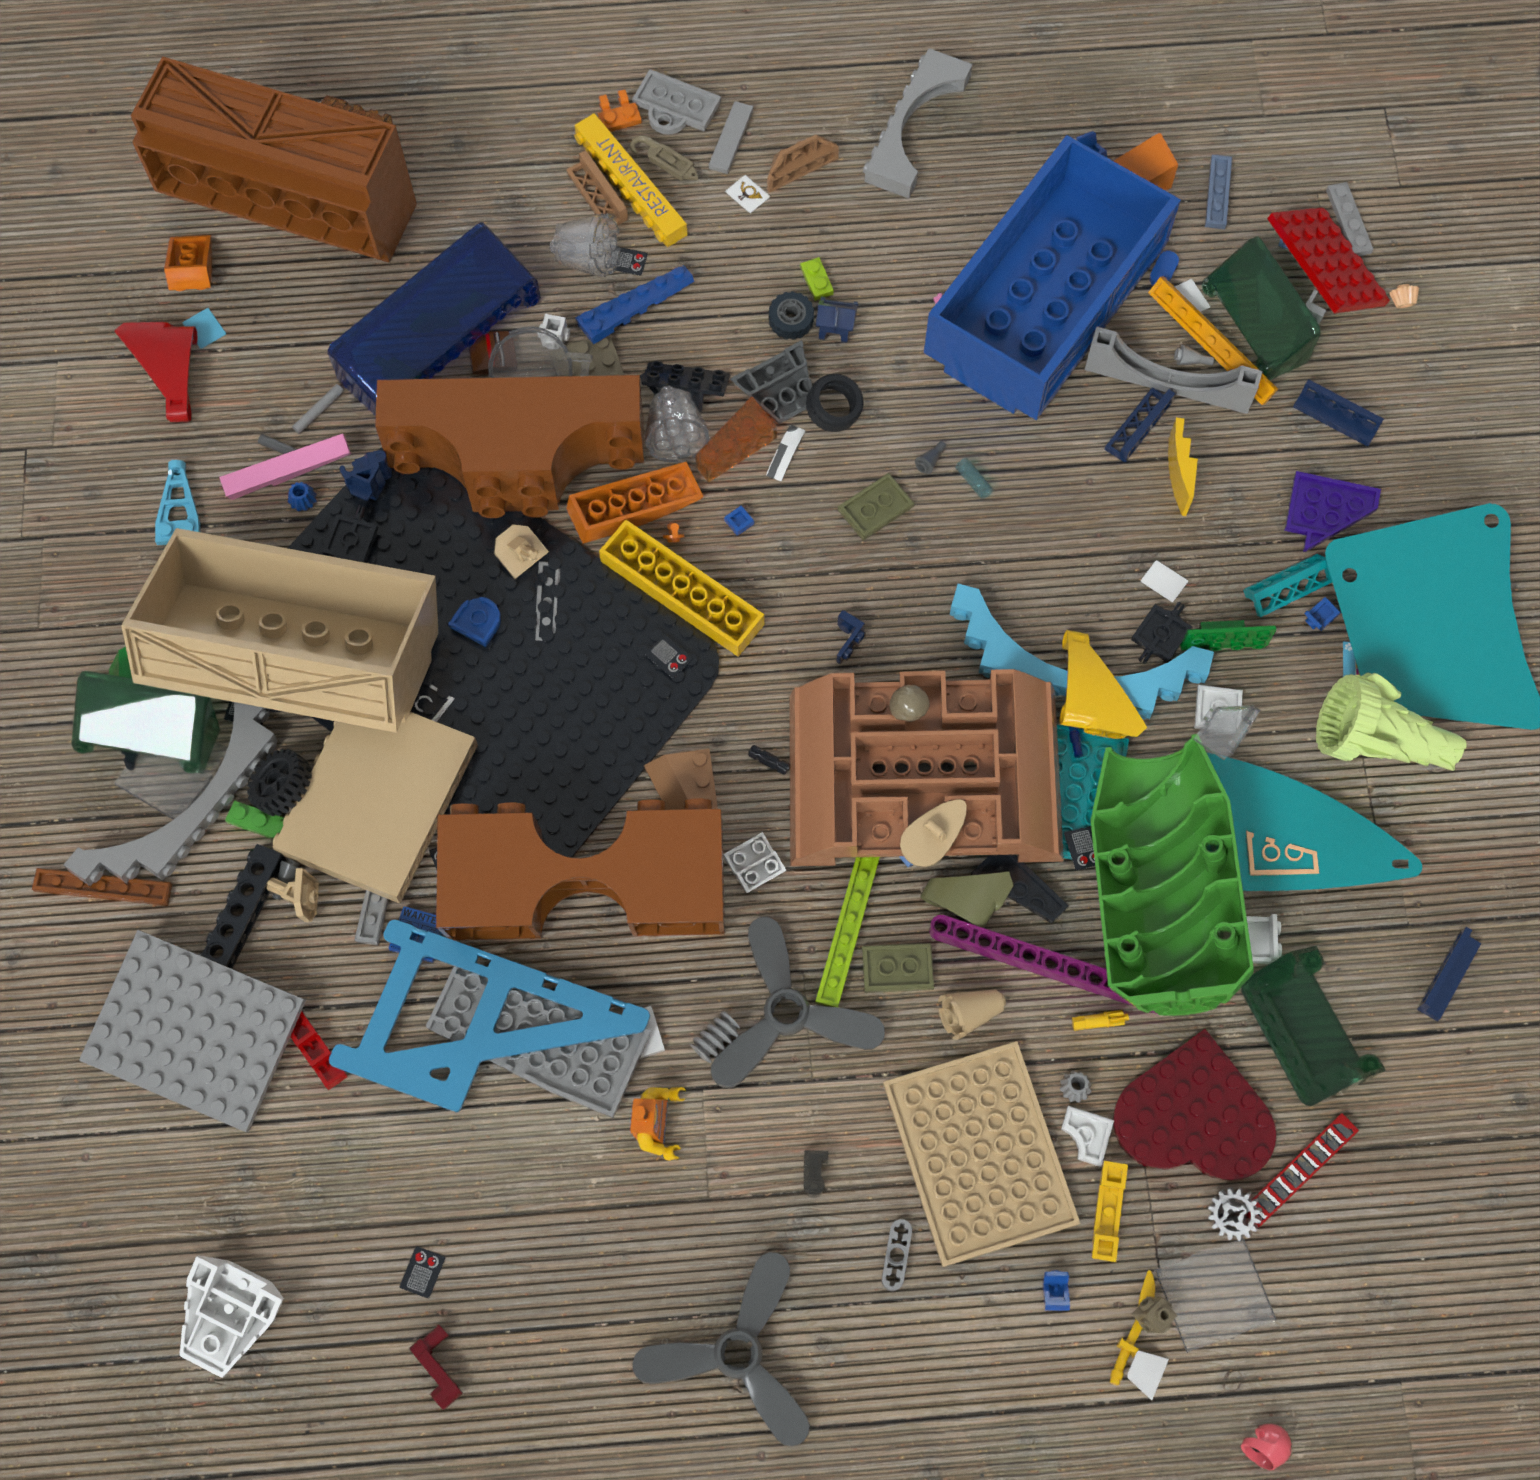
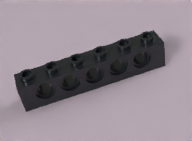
M256 844L255 848L250 850L247 856V864L244 870L242 869L239 872L237 884L234 890L229 892L226 900L227 904L224 910L219 912L214 931L208 934L206 939L207 945L204 951L199 953L200 956L233 969L271 892L267 890V882L271 878H278L281 861H286L282 853ZM264 867L263 873L255 875V871L258 868ZM248 888H254L251 895H245V891ZM244 908V912L240 916H235L237 909ZM228 929H234L231 936L224 937ZM223 949L222 956L214 958L215 952Z

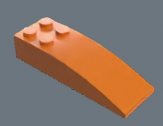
M682 462L569 495L566 509L584 544L613 535L625 520L639 527L702 499L703 494L687 462Z

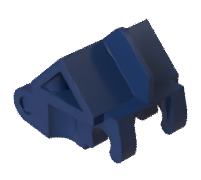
M821 297L816 320V327H820L819 339L825 340L827 333L840 334L841 343H847L849 331L853 332L858 302H841Z
M384 451L368 452L363 457L354 459L351 472H347L344 465L340 466V472L351 495L366 501L369 499L376 501L386 485L385 480L392 476V470L387 465V456Z

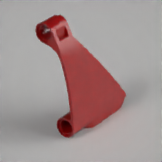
M130 322L121 324L114 332L165 397L167 420L170 422H190L192 410L188 395L191 347L192 345H197L198 341L196 327L173 326L167 322Z

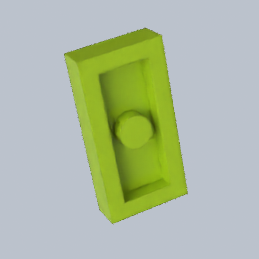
M820 257L800 263L801 271L814 301L821 299V297L834 295L833 287Z

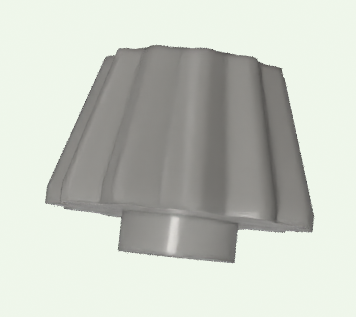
M1072 1070L1070 1074H1065L1064 1079L1060 1081L1062 1085L1060 1091L1063 1092V1097L1068 1098L1070 1102L1076 1101L1080 1103L1082 1099L1087 1100L1088 1094L1092 1092L1090 1089L1092 1083L1088 1081L1089 1077L1083 1075L1081 1071L1075 1072ZM1077 1083L1080 1086V1090H1075L1072 1084Z

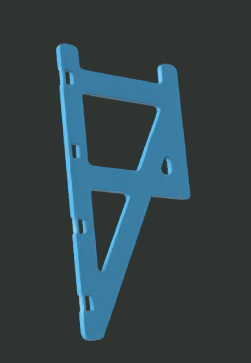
M391 920L384 931V938L387 942L400 946L401 951L358 1048H351L343 1044L336 1045L330 1055L329 1063L337 1069L453 1112H459L462 1109L482 1061L642 1033L648 1025L650 1013L642 1007L623 1002L561 978L553 977L544 972L419 929L410 924ZM413 933L425 936L423 942L419 943L411 940ZM478 956L491 960L488 967L477 964ZM431 957L488 978V983L463 1040L391 1053L385 1052L386 1044L423 958ZM544 980L558 984L555 991L544 988ZM512 988L520 989L583 1013L582 1018L504 1033L494 1032ZM611 1004L625 1008L622 1015L611 1012ZM450 1068V1074L445 1081L431 1077V1072L435 1069Z

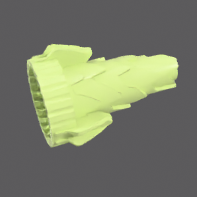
M1365 673L1362 676L1350 674L1340 678L1328 692L1322 704L1316 727V742L1320 752L1344 761H1351L1353 758L1363 755L1381 759L1392 758L1406 763L1412 761L1424 766H1428L1430 763L1454 771L1455 764L1460 761L1467 744L1466 740L1459 735L1433 726L1432 721L1423 719L1418 714L1394 702V700L1401 697V692L1376 673Z

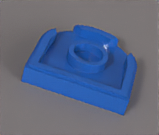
M479 597L465 601L450 620L448 626L486 647L500 626L501 615L497 605L492 600Z

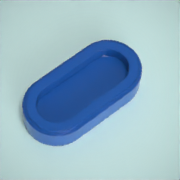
M1164 251L1159 255L1149 277L1152 285L1163 276L1170 282L1179 263V257L1176 253Z

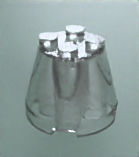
M596 214L556 225L554 240L550 242V251L555 254V258L560 265L596 277H606L615 272L619 263L621 248H617V234L620 231L613 216L610 214Z
M671 386L661 388V391L652 398L648 414L645 443L650 454L658 460L678 462V459L689 456L694 458L701 454L709 443L708 427L691 394Z

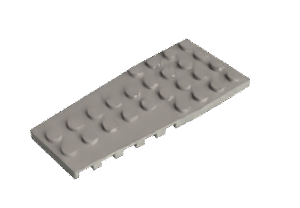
M454 966L426 1027L452 1042L463 1040L488 983V978ZM512 988L494 1032L504 1033L582 1018L583 1013L520 989ZM646 1028L642 1033L491 1059L489 1061L548 1092L614 1119L649 1039L651 1030Z

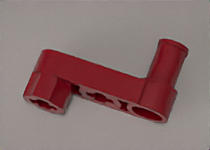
M438 1324L423 1339H418L409 1349L439 1385L430 1395L442 1410H445L463 1392L432 1355V1350L449 1336L441 1325Z

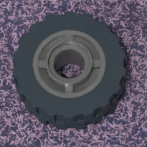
M795 291L783 292V294L776 296L769 307L768 320L772 331L777 336L783 337L786 340H796L797 338H802L805 334L807 335L814 323V308L808 297L803 296L802 293H795ZM794 314L795 317H788L787 315Z

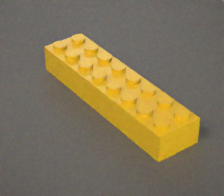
M625 520L599 550L600 560L603 564L737 657L741 655L765 625V617L762 612L628 520Z

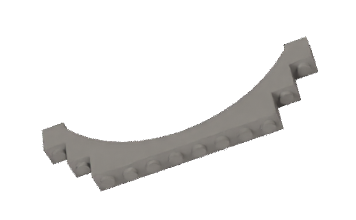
M234 702V721L230 743L216 775L194 803L173 821L157 831L122 845L92 850H82L78 847L63 864L66 869L89 886L101 879L105 869L126 884L129 879L132 880L138 875L141 866L162 881L166 876H170L174 872L175 865L179 860L184 859L189 854L190 847L194 842L199 841L203 837L208 825L218 819L219 812L223 807L228 806L232 802L237 790L247 784L248 777L255 771L254 769L257 766L260 767V762L266 755L271 754L275 750L278 741L274 733L260 724L268 719L270 709Z

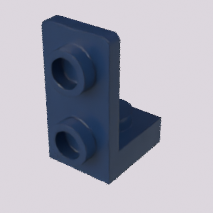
M844 610L838 616L837 625L843 632L851 633V636L837 654L836 662L838 664H841L844 659L847 661L850 658L855 643L859 644L865 636V623Z

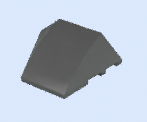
M802 340L750 370L747 369L730 378L734 384L778 424L807 410L806 399L812 384L808 374Z

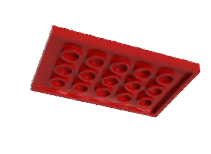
M1323 207L1273 212L1268 216L1267 219L1334 314L1383 307L1390 301L1386 296L1385 290L1379 286L1374 275L1368 271L1363 264L1362 258L1353 252L1352 244L1345 239L1341 229L1333 222L1329 212Z

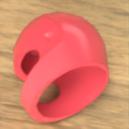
M1275 1424L1259 1426L1255 1430L1258 1439L1248 1437L1241 1444L1244 1454L1254 1463L1267 1470H1274L1283 1465L1292 1453V1442L1289 1434L1282 1427ZM1251 1447L1257 1449L1260 1452L1254 1451Z

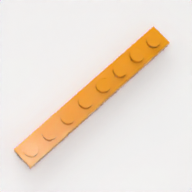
M1164 276L1157 280L1148 293L1223 368L1230 371L1240 366H1246L1259 370ZM1263 373L1254 397L1261 405H1265L1278 390Z

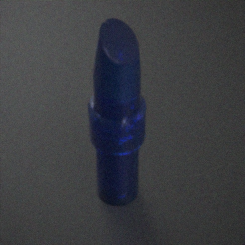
M1068 726L1074 757H1083L1080 732L1078 728Z

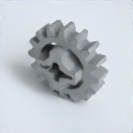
M1229 1187L1227 1193L1223 1189L1220 1190V1198L1214 1196L1212 1201L1215 1204H1211L1208 1208L1214 1212L1208 1217L1210 1220H1215L1212 1228L1219 1227L1221 1229L1219 1235L1222 1236L1224 1233H1227L1228 1240L1230 1241L1233 1236H1236L1237 1240L1241 1241L1243 1234L1250 1238L1252 1235L1250 1230L1256 1232L1259 1227L1255 1223H1261L1262 1218L1257 1216V1214L1262 1212V1208L1255 1207L1259 1200H1251L1252 1192L1250 1191L1246 1195L1242 1194V1187L1237 1192H1234L1233 1187ZM1234 1198L1242 1200L1244 1203L1237 1202ZM1223 1204L1224 1214L1220 1217V1206ZM1240 1210H1242L1239 1216H1231L1228 1218L1232 1211L1239 1212ZM1250 1211V1212H1251V1220H1250V1223L1248 1224V1223H1247L1248 1220H1247V1218H1246V1215H1247V1213ZM1227 1225L1235 1226L1236 1229L1230 1228Z

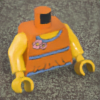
M650 1087L641 1094L640 1099L634 1098L631 1134L637 1139L639 1147L643 1151L659 1156L663 1154L664 1159L667 1161L679 1159L680 1157L675 1156L673 1151L681 1150L680 1146L664 1147L667 1099L669 1098L671 1101H684L685 1099L679 1098L678 1092L685 1090V1088Z

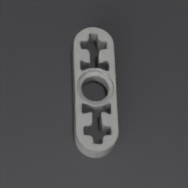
M904 1219L894 1221L889 1232L882 1273V1285L889 1291H897L904 1282L912 1235V1227ZM899 1225H904V1230L908 1231V1234H903L901 1243L906 1242V1247L899 1243L891 1244L892 1240L897 1242L898 1232H895L894 1228H898ZM899 1248L903 1251L904 1258L902 1261L894 1262L890 1258L892 1249ZM888 1264L894 1267L902 1266V1271L896 1270V1278L900 1282H895L894 1286H890V1281L886 1280V1276L890 1277L892 1273V1268H887Z

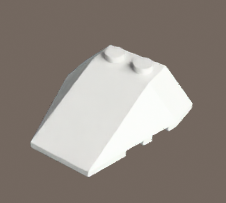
M198 1255L187 1278L188 1294L184 1305L186 1315L185 1324L182 1326L180 1356L223 1378L273 1323L284 1298L271 1281L231 1261Z

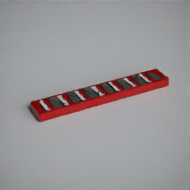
M1343 1113L1332 1121L1251 1199H1258L1259 1201L1255 1207L1262 1208V1212L1257 1214V1216L1262 1218L1261 1223H1255L1258 1227L1269 1219L1359 1131ZM1249 1211L1247 1216L1251 1220V1212Z

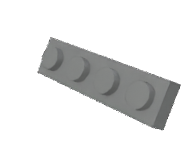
M1344 182L1328 186L1326 189L1327 195L1343 236L1352 244L1353 252L1358 256L1371 254L1373 247L1348 183Z

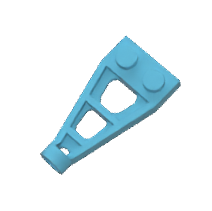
M171 460L168 462V477L155 522V542L157 545H167L176 528L201 532L200 519L186 475V463L182 460ZM183 487L185 498L171 500L172 489ZM184 506L188 515L186 520H168L172 507Z

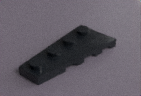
M1015 854L989 855L971 872V875L1009 871L1013 887L1007 897L1050 923H1053L1069 907L1024 862H1018V856Z

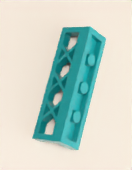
M1315 554L1243 589L1246 598L1253 600L1257 616L1263 617L1332 583L1326 557ZM1324 569L1326 578L1319 582L1315 579L1319 571ZM1301 580H1309L1305 589L1297 590ZM1286 587L1289 588L1290 591L1287 597L1282 600L1279 599L1281 590ZM1266 597L1272 598L1268 607L1262 609L1260 600Z

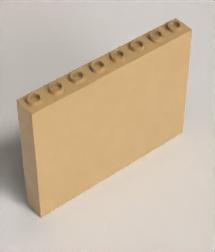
M412 712L409 713L406 723L401 722L397 733L334 721V729L331 734L326 736L321 754L319 753L315 757L314 767L311 771L312 777L308 779L310 785L305 787L307 792L305 795L301 794V801H296V806L290 813L286 814L281 832H278L273 839V849L282 853L286 858L400 904L437 830L438 815H444L478 746L475 737Z

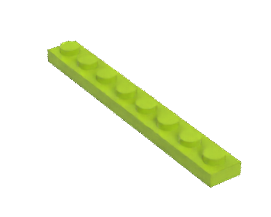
M856 857L815 1004L826 1007H839L880 857Z

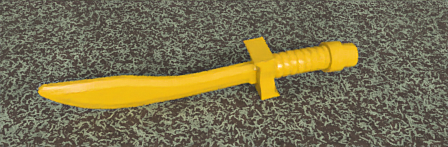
M1150 1270L1146 1273L1139 1296L1138 1307L1146 1297L1155 1296V1282ZM1136 1319L1126 1341L1122 1337L1117 1344L1121 1351L1110 1374V1383L1119 1386L1120 1381L1123 1379V1371L1130 1354L1133 1358L1139 1350L1134 1345L1142 1327Z

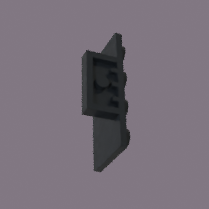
M654 361L648 362L641 385L662 388L661 407L702 412L704 394L724 396L729 383L730 373L722 370H704L701 367L690 368L680 364L669 365Z

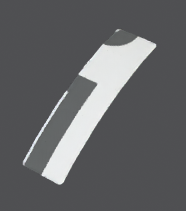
M793 425L789 426L773 457L766 476L782 481L790 460L805 433L804 429Z

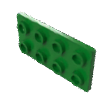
M1244 620L1200 622L1199 629L1187 630L1180 648L1182 651L1188 650L1192 646L1209 649V651H1219L1224 648L1241 650L1245 647L1263 649L1268 646L1274 636L1276 626L1245 627Z

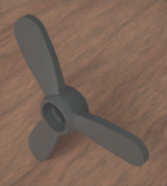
M760 917L751 923L748 928L750 948L770 996L766 999L764 1005V1019L738 1036L714 1059L711 1065V1075L713 1081L718 1086L733 1088L739 1085L763 1060L779 1035H794L803 1028L833 1042L864 1050H872L883 1042L885 1036L884 1025L874 1015L846 1008L809 1005L806 997L801 992L791 988L789 956L781 927L777 921L769 917ZM782 999L792 1000L802 1009L797 1020L792 1024L782 1023L772 1015L776 1005Z
M773 1252L760 1256L753 1267L744 1290L736 1328L724 1332L717 1339L715 1345L670 1343L642 1348L636 1353L632 1362L636 1378L642 1383L659 1384L684 1380L718 1368L719 1371L729 1378L743 1379L758 1413L779 1442L787 1446H796L804 1442L810 1430L808 1417L788 1390L760 1365L762 1346L757 1338L776 1309L790 1274L788 1261L784 1256ZM728 1340H742L753 1345L750 1347L751 1358L747 1368L744 1366L739 1368L733 1367L730 1364L726 1366L723 1363L726 1360L724 1354Z

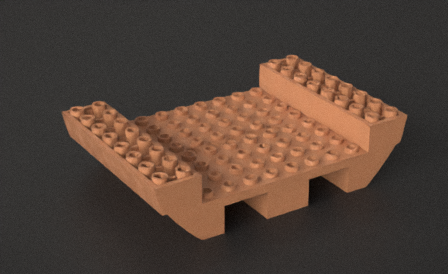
M1015 669L991 670L990 680L946 681L945 671L900 672V682L855 683L854 673H831L806 683L801 687H795L789 697L790 866H836L835 858L903 856L900 842L906 828L916 819L940 804L959 799L965 801L967 805L966 817L957 838L944 856L1018 854V862H1064L1056 696L1051 682H1045ZM905 685L920 687L930 700V707L927 713L913 722L896 719L891 714L889 707L893 693ZM949 762L954 766V769L950 772H945L941 769V765ZM973 762L977 768L969 772L964 769V764ZM900 763H904L908 766V770L904 773H899L895 767ZM921 763H928L931 769L928 772H921L918 766ZM882 764L886 769L882 773H875L873 766Z

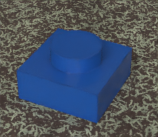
M739 506L724 517V521L737 536L754 525V520L742 506Z

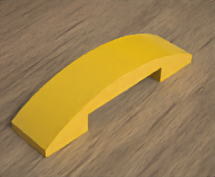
M1103 1161L1093 1229L1091 1257L1093 1259L1116 1262L1118 1233L1123 1191L1126 1186L1127 1164Z

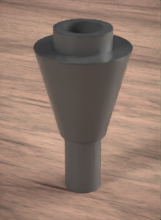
M940 441L933 449L915 459L916 468L921 473H932L940 453L946 448L945 442Z
M288 858L286 862L281 861L278 880L287 884L288 882H293L296 868L299 867L300 863ZM273 893L272 897L277 900H281L282 898L280 895H277L275 893Z

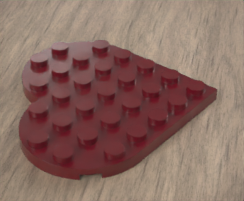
M1206 1029L1131 1082L1122 1091L1115 1104L1113 1117L1115 1136L1125 1153L1134 1161L1146 1167L1168 1170L1180 1167L1190 1161L1199 1171L1209 1177L1238 1181L1246 1179L1261 1170L1271 1158L1275 1148L1276 1127L1269 1109Z

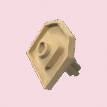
M512 525L495 539L494 554L514 579L549 552L528 526Z
M296 868L295 882H288L287 884L275 878L268 880V891L280 895L287 902L294 904L298 918L304 922L313 921L317 914L319 881L303 868Z

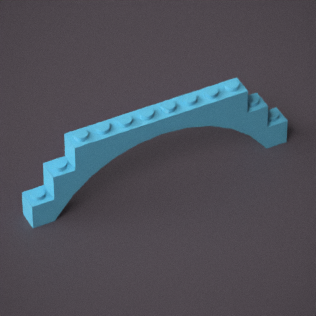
M957 584L950 615L958 620L970 621L964 644L972 649H985L978 673L990 678L991 670L1015 669L1045 682H1051L1055 690V696H1066L1068 671L1047 664L1025 651L1003 631L993 618L979 589ZM1192 646L1170 662L1146 672L1114 677L1129 697L1141 718L1150 719L1157 696L1165 701H1177L1182 691L1184 679H1188L1196 684L1205 683L1209 675L1214 652Z

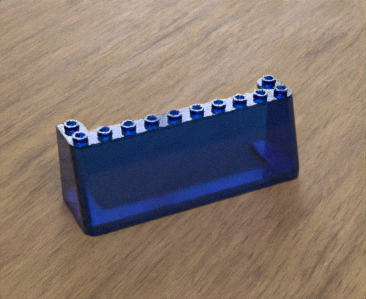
M480 222L329 346L327 353L337 380L376 416L377 380L430 379L436 373H440L450 361L457 359L463 350L471 347L481 335L488 333L491 327L498 321H502L512 309L519 307L521 303L527 308L535 306L541 299L538 281L486 224Z

